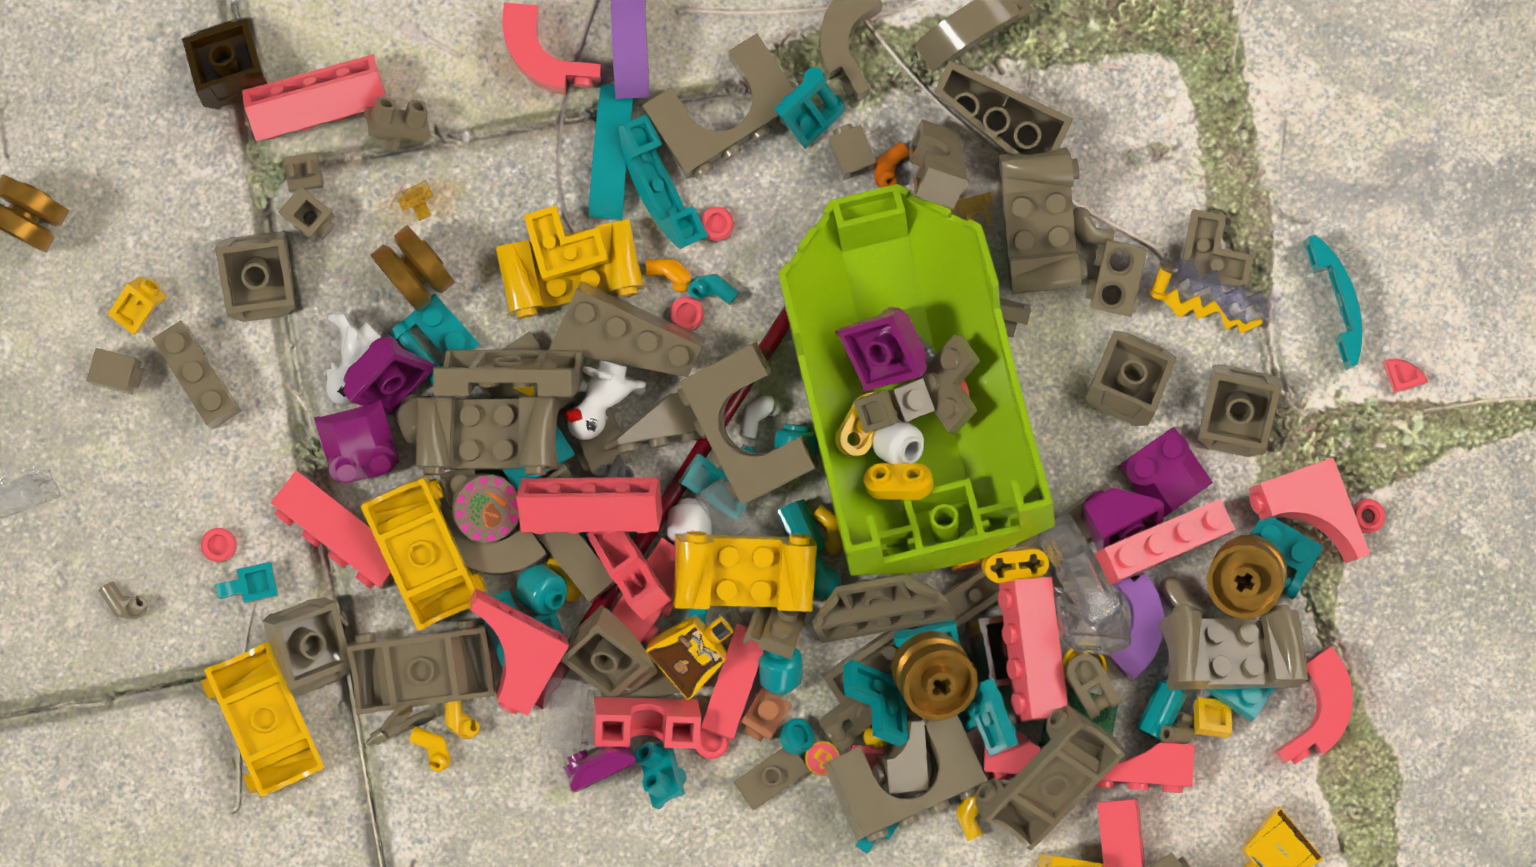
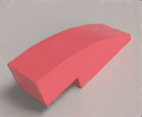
M588 532L586 534L610 578L618 585L630 608L642 620H645L671 601L661 582L628 532H614L610 534Z
M736 624L726 653V659L722 664L701 726L702 730L731 740L735 737L759 667V658L764 652L763 649L758 648L759 643L750 640L748 644L743 643L748 627Z

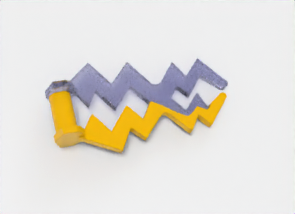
M1195 258L1179 263L1163 259L1159 264L1160 268L1154 283L1148 291L1153 298L1164 300L1179 318L1192 309L1197 319L1214 312H1219L1225 329L1228 330L1237 324L1240 334L1261 325L1263 321L1261 318L1246 321V310L1231 316L1229 305L1238 302L1240 310H1243L1258 303L1264 317L1269 318L1270 316L1263 291L1246 297L1244 284L1232 291L1224 292L1218 270L1199 277ZM1177 272L1179 284L1189 278L1192 294L1210 286L1214 300L1203 306L1198 294L1180 302L1177 288L1169 293H1166L1165 290L1172 273Z

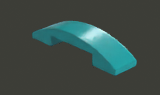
M601 83L592 159L589 218L623 220L627 164L621 146L619 126L632 121L634 98L616 99L615 84Z
M648 114L620 125V141L629 173L639 196L659 228L679 249L706 238L708 234L694 206L685 208L656 148L662 145V142Z
M1311 235L1303 243L1313 273L1327 270L1347 331L1338 335L1335 340L1344 368L1349 370L1358 365L1361 354L1362 317L1359 302L1352 281L1341 261L1317 235Z

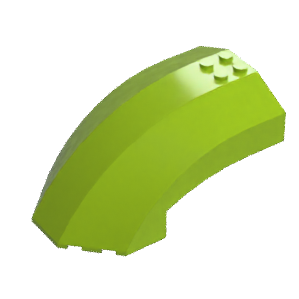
M899 184L830 200L823 210V216L815 227L812 226L797 246V252L788 264H784L778 276L850 575L914 574L937 570L990 557L1055 527L1054 503L1013 360L1000 307L999 284L982 225L971 219L966 221L952 214V210L928 200L925 201L911 194L909 189ZM889 307H897L905 311L909 315L918 336L929 345H932L934 347L932 350L938 354L954 335H963L980 360L964 379L969 389V398L977 408V411L958 433H948L934 411L908 421V423L922 432L924 438L922 455L915 463L927 466L931 471L934 481L932 492L919 500H886L871 497L866 491L863 481L864 474L871 466L887 462L875 454L873 444L865 454L849 457L839 451L835 442L836 433L852 407L853 401L860 395L871 392L876 393L916 379L913 378L864 392L863 385L846 349L835 332L838 328L877 316ZM850 433L848 435V443L853 446L855 436Z

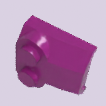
M889 307L880 315L838 328L835 331L837 336L840 337L859 376L864 392L921 377L926 371L925 348L909 315L900 308Z
M379 338L373 341L369 349L347 369L343 379L345 383L343 392L350 402L362 406L382 400L385 413L393 415L400 406L401 400L411 395L433 372V368L436 366L420 356L401 349L394 338Z
M382 400L358 408L322 417H314L328 463L329 474L335 481L351 483L383 475L393 470L396 464L399 463L398 451Z
M1172 427L1117 466L1135 493L1160 499L1163 502V518L1213 483L1190 450L1187 440L1178 433L1175 427Z
M600 747V750L589 755L585 749L568 757L569 765L563 768L568 776L569 787L572 793H576L637 764L631 747Z

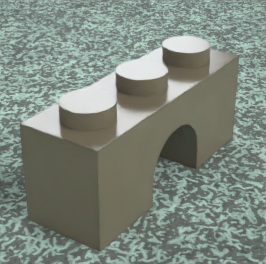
M921 119L908 146L910 163L919 166L913 178L915 196L954 209L958 199L965 197L970 183L966 175L967 163L964 162V147L961 146L959 132Z
M180 320L152 338L208 427L214 429L241 412L240 407L228 388L208 362L204 350L187 324Z

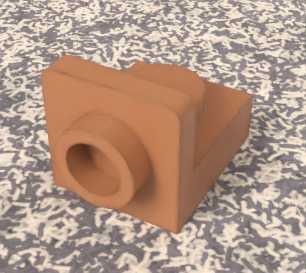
M762 687L741 720V723L746 725L743 732L759 742L764 737L771 740L790 709L791 704Z

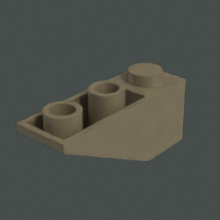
M672 393L654 403L604 446L605 451L618 449L619 454H626L638 451V445L648 443L650 449L670 445L669 440L680 438V443L700 440V435L694 425V420L697 418L691 407H685L679 393Z

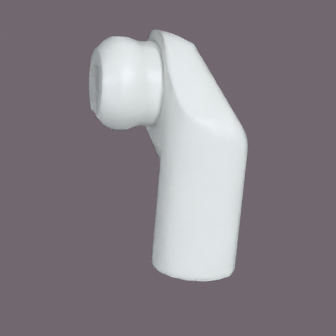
M763 395L749 404L744 411L739 436L756 439L760 420L767 416H777L781 411V402L771 395Z

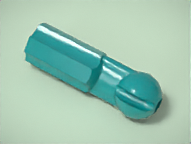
M801 499L784 506L776 512L787 537L790 534H806L817 543L813 595L820 600L827 601L834 589L841 586V577L834 569L825 566L820 554L825 545L805 500Z
M1168 678L1166 681H1159L1135 727L1140 732L1158 741H1162L1160 739L1161 728L1166 725H1173L1187 697L1184 690H1168Z

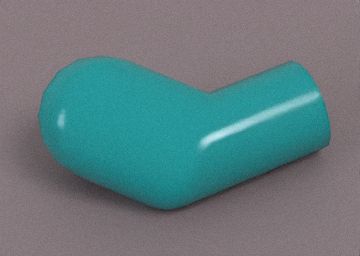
M717 274L695 277L688 285V294L692 298L701 299L717 295L728 305H731L740 293Z

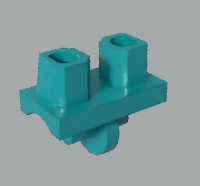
M661 740L657 744L647 742L634 751L636 761L641 764L644 774L642 785L644 791L649 793L653 808L659 810L669 800L685 794L683 784L687 780L686 774L682 768H678L673 748H664V743Z

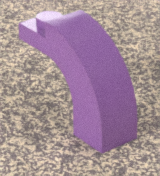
M611 0L616 99L649 98L646 0Z
M1145 573L1139 575L1134 581L1128 578L1113 585L1125 598L1130 609L1131 621L1124 639L1106 657L1129 681L1135 680L1151 663L1159 649L1163 636L1159 628V623L1164 619L1162 603L1155 586Z

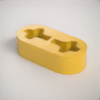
M1026 546L1005 549L990 557L983 558L981 567L988 579L995 583H1005L1019 579L1041 578L1049 569V560L1042 550ZM1032 554L1040 560V564L1034 566V571H1031L1027 566H1019V562L1030 561V555ZM997 558H1000V561L1005 564L1012 563V567L1002 568L1000 575H997L995 571L990 569L992 565L996 564Z

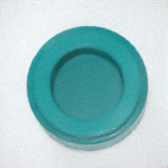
M800 718L789 720L779 730V741L782 747L791 754L800 755L814 744L815 737L811 726Z

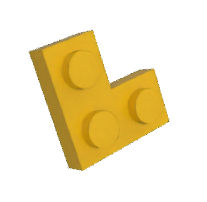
M556 205L523 215L543 282L609 262L599 227L566 237Z

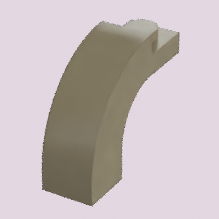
M833 0L822 22L820 57L825 74L828 79H831L841 73L842 77L838 80L847 96L853 94L857 102L869 96L870 87L850 54L848 42L852 32L859 24L882 11L883 3L881 0Z
M973 0L932 28L915 43V46L931 71L934 72L947 66L949 61L955 62L970 48L996 31L1027 18L1034 10L1028 0Z
M444 498L440 500L441 512L467 568L489 575H509L529 569L548 557L533 532H521L519 530L509 538L499 542L481 543L469 539L457 529L447 501Z

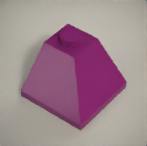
M1111 488L1105 492L1098 490L1090 494L1082 505V516L1099 552L1105 547L1162 524L1164 504L1160 499Z

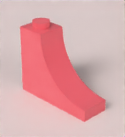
M1334 458L1249 488L1251 507L1259 515L1261 521L1270 518L1286 517L1311 524L1322 531L1335 544L1345 564L1370 555Z
M475 588L469 599L470 610L478 614L493 628L504 649L503 671L495 689L497 701L500 702L499 705L504 710L512 714L520 712L528 716L569 647L567 636Z

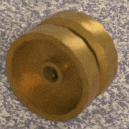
M2 174L0 177V198L10 203V206L7 207L0 203V230L47 253L55 237L50 230L38 224L39 220L52 226H62L69 210L34 186L25 182L21 183Z
M406 225L394 235V242L404 254L401 258L390 246L384 244L370 254V256L416 312L419 313L431 303L430 294L421 284L424 280L439 293L446 291L455 281L442 266L444 264L429 244L424 239L421 240Z
M1258 535L1237 536L1228 540L1213 558L1207 573L1208 592L1213 603L1224 613L1242 619L1256 618L1268 613L1278 603L1287 580V563L1281 550L1270 540ZM1248 573L1253 577L1252 579H1246L1243 576Z
M937 631L918 633L906 640L895 653L892 663L893 681L912 712L920 717L935 721L953 718L964 711L974 699L978 686L977 671L957 640L948 634Z

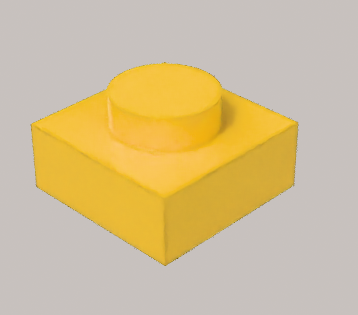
M1198 697L1194 702L1195 734L1228 738L1232 734V709L1220 700Z

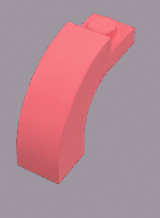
M504 3L502 26L505 42L513 62L527 79L540 88L563 95L567 94L568 82H573V86L578 88H593V84H601V64L558 60L550 56L541 47L538 41L540 17L538 5Z
M1332 646L1326 647L1306 661L1308 682L1316 696V712L1312 722L1303 732L1274 751L1282 763H1287L1291 760L1295 765L1311 754L1308 749L1310 746L1314 748L1318 755L1325 754L1337 743L1348 725L1353 704L1351 680L1344 663Z

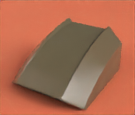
M272 231L269 233L230 237L217 242L215 251L228 317L243 322L284 317L295 308L286 232Z
M1114 330L1085 399L1094 410H1100L1128 422L1131 426H1148L1157 410L1177 357L1165 348L1130 333Z
M1226 364L1213 365L1205 397L1198 440L1208 449L1246 457L1264 454L1267 449L1282 388L1280 379L1268 373L1232 367Z
M325 597L306 600L303 603L269 614L263 620L272 652L291 693L304 695L339 681L351 670L347 654V642L336 601Z
M602 605L580 626L578 625L569 637V647L560 660L608 697H624L632 694L658 673L652 660L637 638L614 614Z

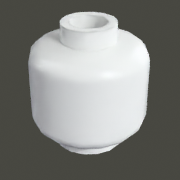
M899 420V422L875 431L873 437L874 452L887 463H915L922 455L924 438L922 432L912 424Z
M692 498L682 499L679 501V505L670 508L667 514V537L672 544L675 545V534H686L687 531L706 532L707 535H712V513L710 509L701 505L699 500Z

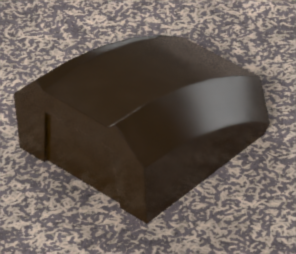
M247 17L233 19L201 29L182 38L195 90L203 107L220 110L224 106L243 101L242 90L267 84Z
M1003 615L966 622L963 638L966 643L968 658L977 671L978 684L994 679L996 687L1012 685L1011 679L1007 674V644H1005L1002 637Z

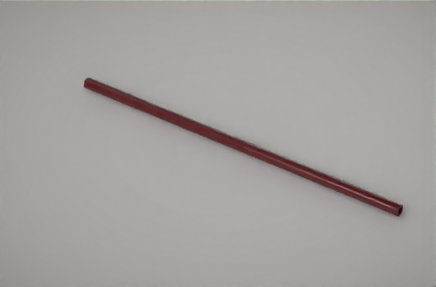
M785 305L759 344L767 363L790 329ZM755 382L741 388L729 399L724 412L725 428ZM707 437L697 440L662 494V517L659 531L667 520L668 511L678 503L687 489L678 483L696 454L707 458L712 450ZM659 531L637 533L633 539L643 556ZM616 583L592 603L579 626L601 605L609 610L621 591ZM559 662L537 699L536 706L542 710L546 708L571 668L563 662Z

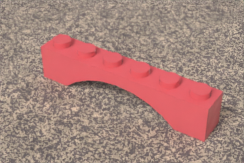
M1015 732L1019 744L1001 754L990 757L983 742V772H990L989 779L1010 781V774H1018L1041 751V748L1032 743L1022 732ZM1155 743L1144 752L1125 761L1118 762L1094 787L1114 788L1115 781L1128 782L1127 789L1148 791L1149 784L1162 785V792L1183 793V787H1192L1195 745Z

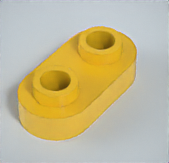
M874 392L862 394L857 399L873 394ZM854 403L835 437L836 446L839 451L849 457L861 456L868 452L873 444L875 431L864 432ZM850 433L855 436L853 446L848 443V435Z
M917 463L875 464L865 472L863 478L867 493L875 499L919 500L928 496L934 487L930 469L923 464Z

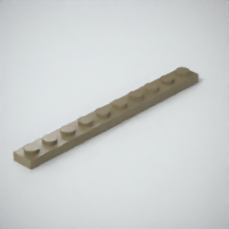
M1104 483L1090 494L1098 490L1105 492L1111 489L1109 484ZM1090 494L1055 517V527L1018 543L1015 548L1036 547L1047 555L1050 565L1089 539L1091 535L1082 516V505ZM1033 554L1030 555V561L1019 562V566H1027L1031 571H1034L1036 564H1040V560L1035 558ZM997 558L996 564L992 565L990 569L995 571L997 575H1000L1001 569L1012 567V563L1005 564L1000 561V558ZM982 567L942 593L948 598L956 614V620H954L956 628L998 600L999 584L1001 583H995L988 579L983 573ZM926 625L917 626V627H911V628H905V629H911V630H912V629H916V628L923 627V626H926ZM899 630L882 633L822 674V677L839 703L848 698V696L844 695L843 665L850 660H855L886 674L892 672L894 656L899 647L895 646L893 634Z

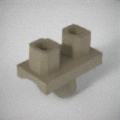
M378 97L373 107L365 108L364 118L368 123L369 136H376L377 140H386L388 150L397 151L400 142L410 143L411 140L429 141L431 132L427 121L428 111L424 101L411 100L408 102L406 110H396L395 100L389 97Z

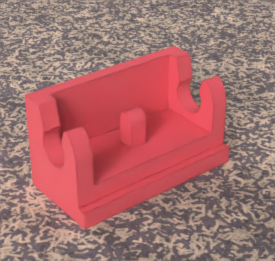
M1139 799L1098 802L1104 867H1146Z

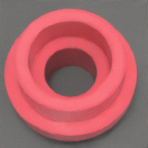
M1364 499L1353 506L1362 533H1373L1383 526L1385 511L1379 502L1372 499ZM1364 510L1370 511L1373 515V520L1370 523L1362 520L1361 515Z

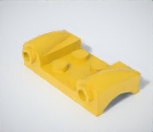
M630 219L596 226V228L599 227L609 260L608 263L545 282L542 280L533 246L529 240L496 246L510 316H517V319H526L538 315L537 311L569 305L581 281L608 294L618 295V298L637 295L638 290L644 289ZM579 231V232L570 233V234H565V235H566V237H567V236H571V235H574V234H577V233H581V232H584V231Z
M423 475L364 501L360 505L418 631L448 616L469 609V599L475 588L482 592L487 591L485 581L480 572L474 574L471 568H467L440 509V498L444 497L441 485L437 478L431 480L428 475Z
M687 531L686 534H675L676 566L674 586L671 594V602L675 608L710 609V606L776 607L778 611L812 612L817 543L809 535L790 534L789 537L707 535L706 532Z
M269 641L239 656L204 669L206 679L200 681L208 700L215 697L245 762L248 774L242 777L250 795L257 792L259 798L265 797L325 769L294 697L280 672Z

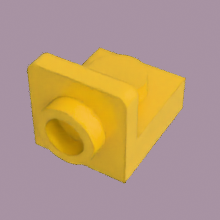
M140 276L126 284L107 315L135 335L141 331L156 306L164 303L167 295L160 290V286L155 281Z

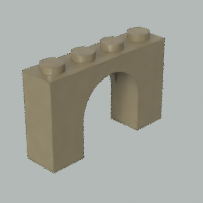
M758 33L728 51L730 61L747 85L752 97L749 113L737 126L724 131H713L701 127L689 116L672 88L667 89L642 105L644 114H648L657 134L686 179L693 175L696 179L704 176L713 169L711 164L722 157L725 161L731 159L742 150L740 146L750 139L753 142H757L771 132L769 127L779 121L784 124L774 109L786 95L794 91V88Z
M757 342L680 380L681 388L678 390L685 407H691L697 418L694 420L697 432L702 439L707 437L713 449L710 451L713 463L718 470L723 468L729 480L725 484L730 496L734 501L738 499L741 505L778 488L820 465L804 434L765 453L745 451L738 447L728 436L724 425V412L729 399L741 388L772 373Z
M958 715L939 721L922 718L925 726L926 749L932 763V775L928 785L929 789L925 790L917 798L900 799L886 793L877 783L861 747L855 748L823 764L857 841L867 837L870 843L888 835L886 827L897 822L900 829L919 820L917 813L929 808L930 813L934 814L950 806L947 799L958 794L961 800L976 794L979 788L978 785L988 781Z

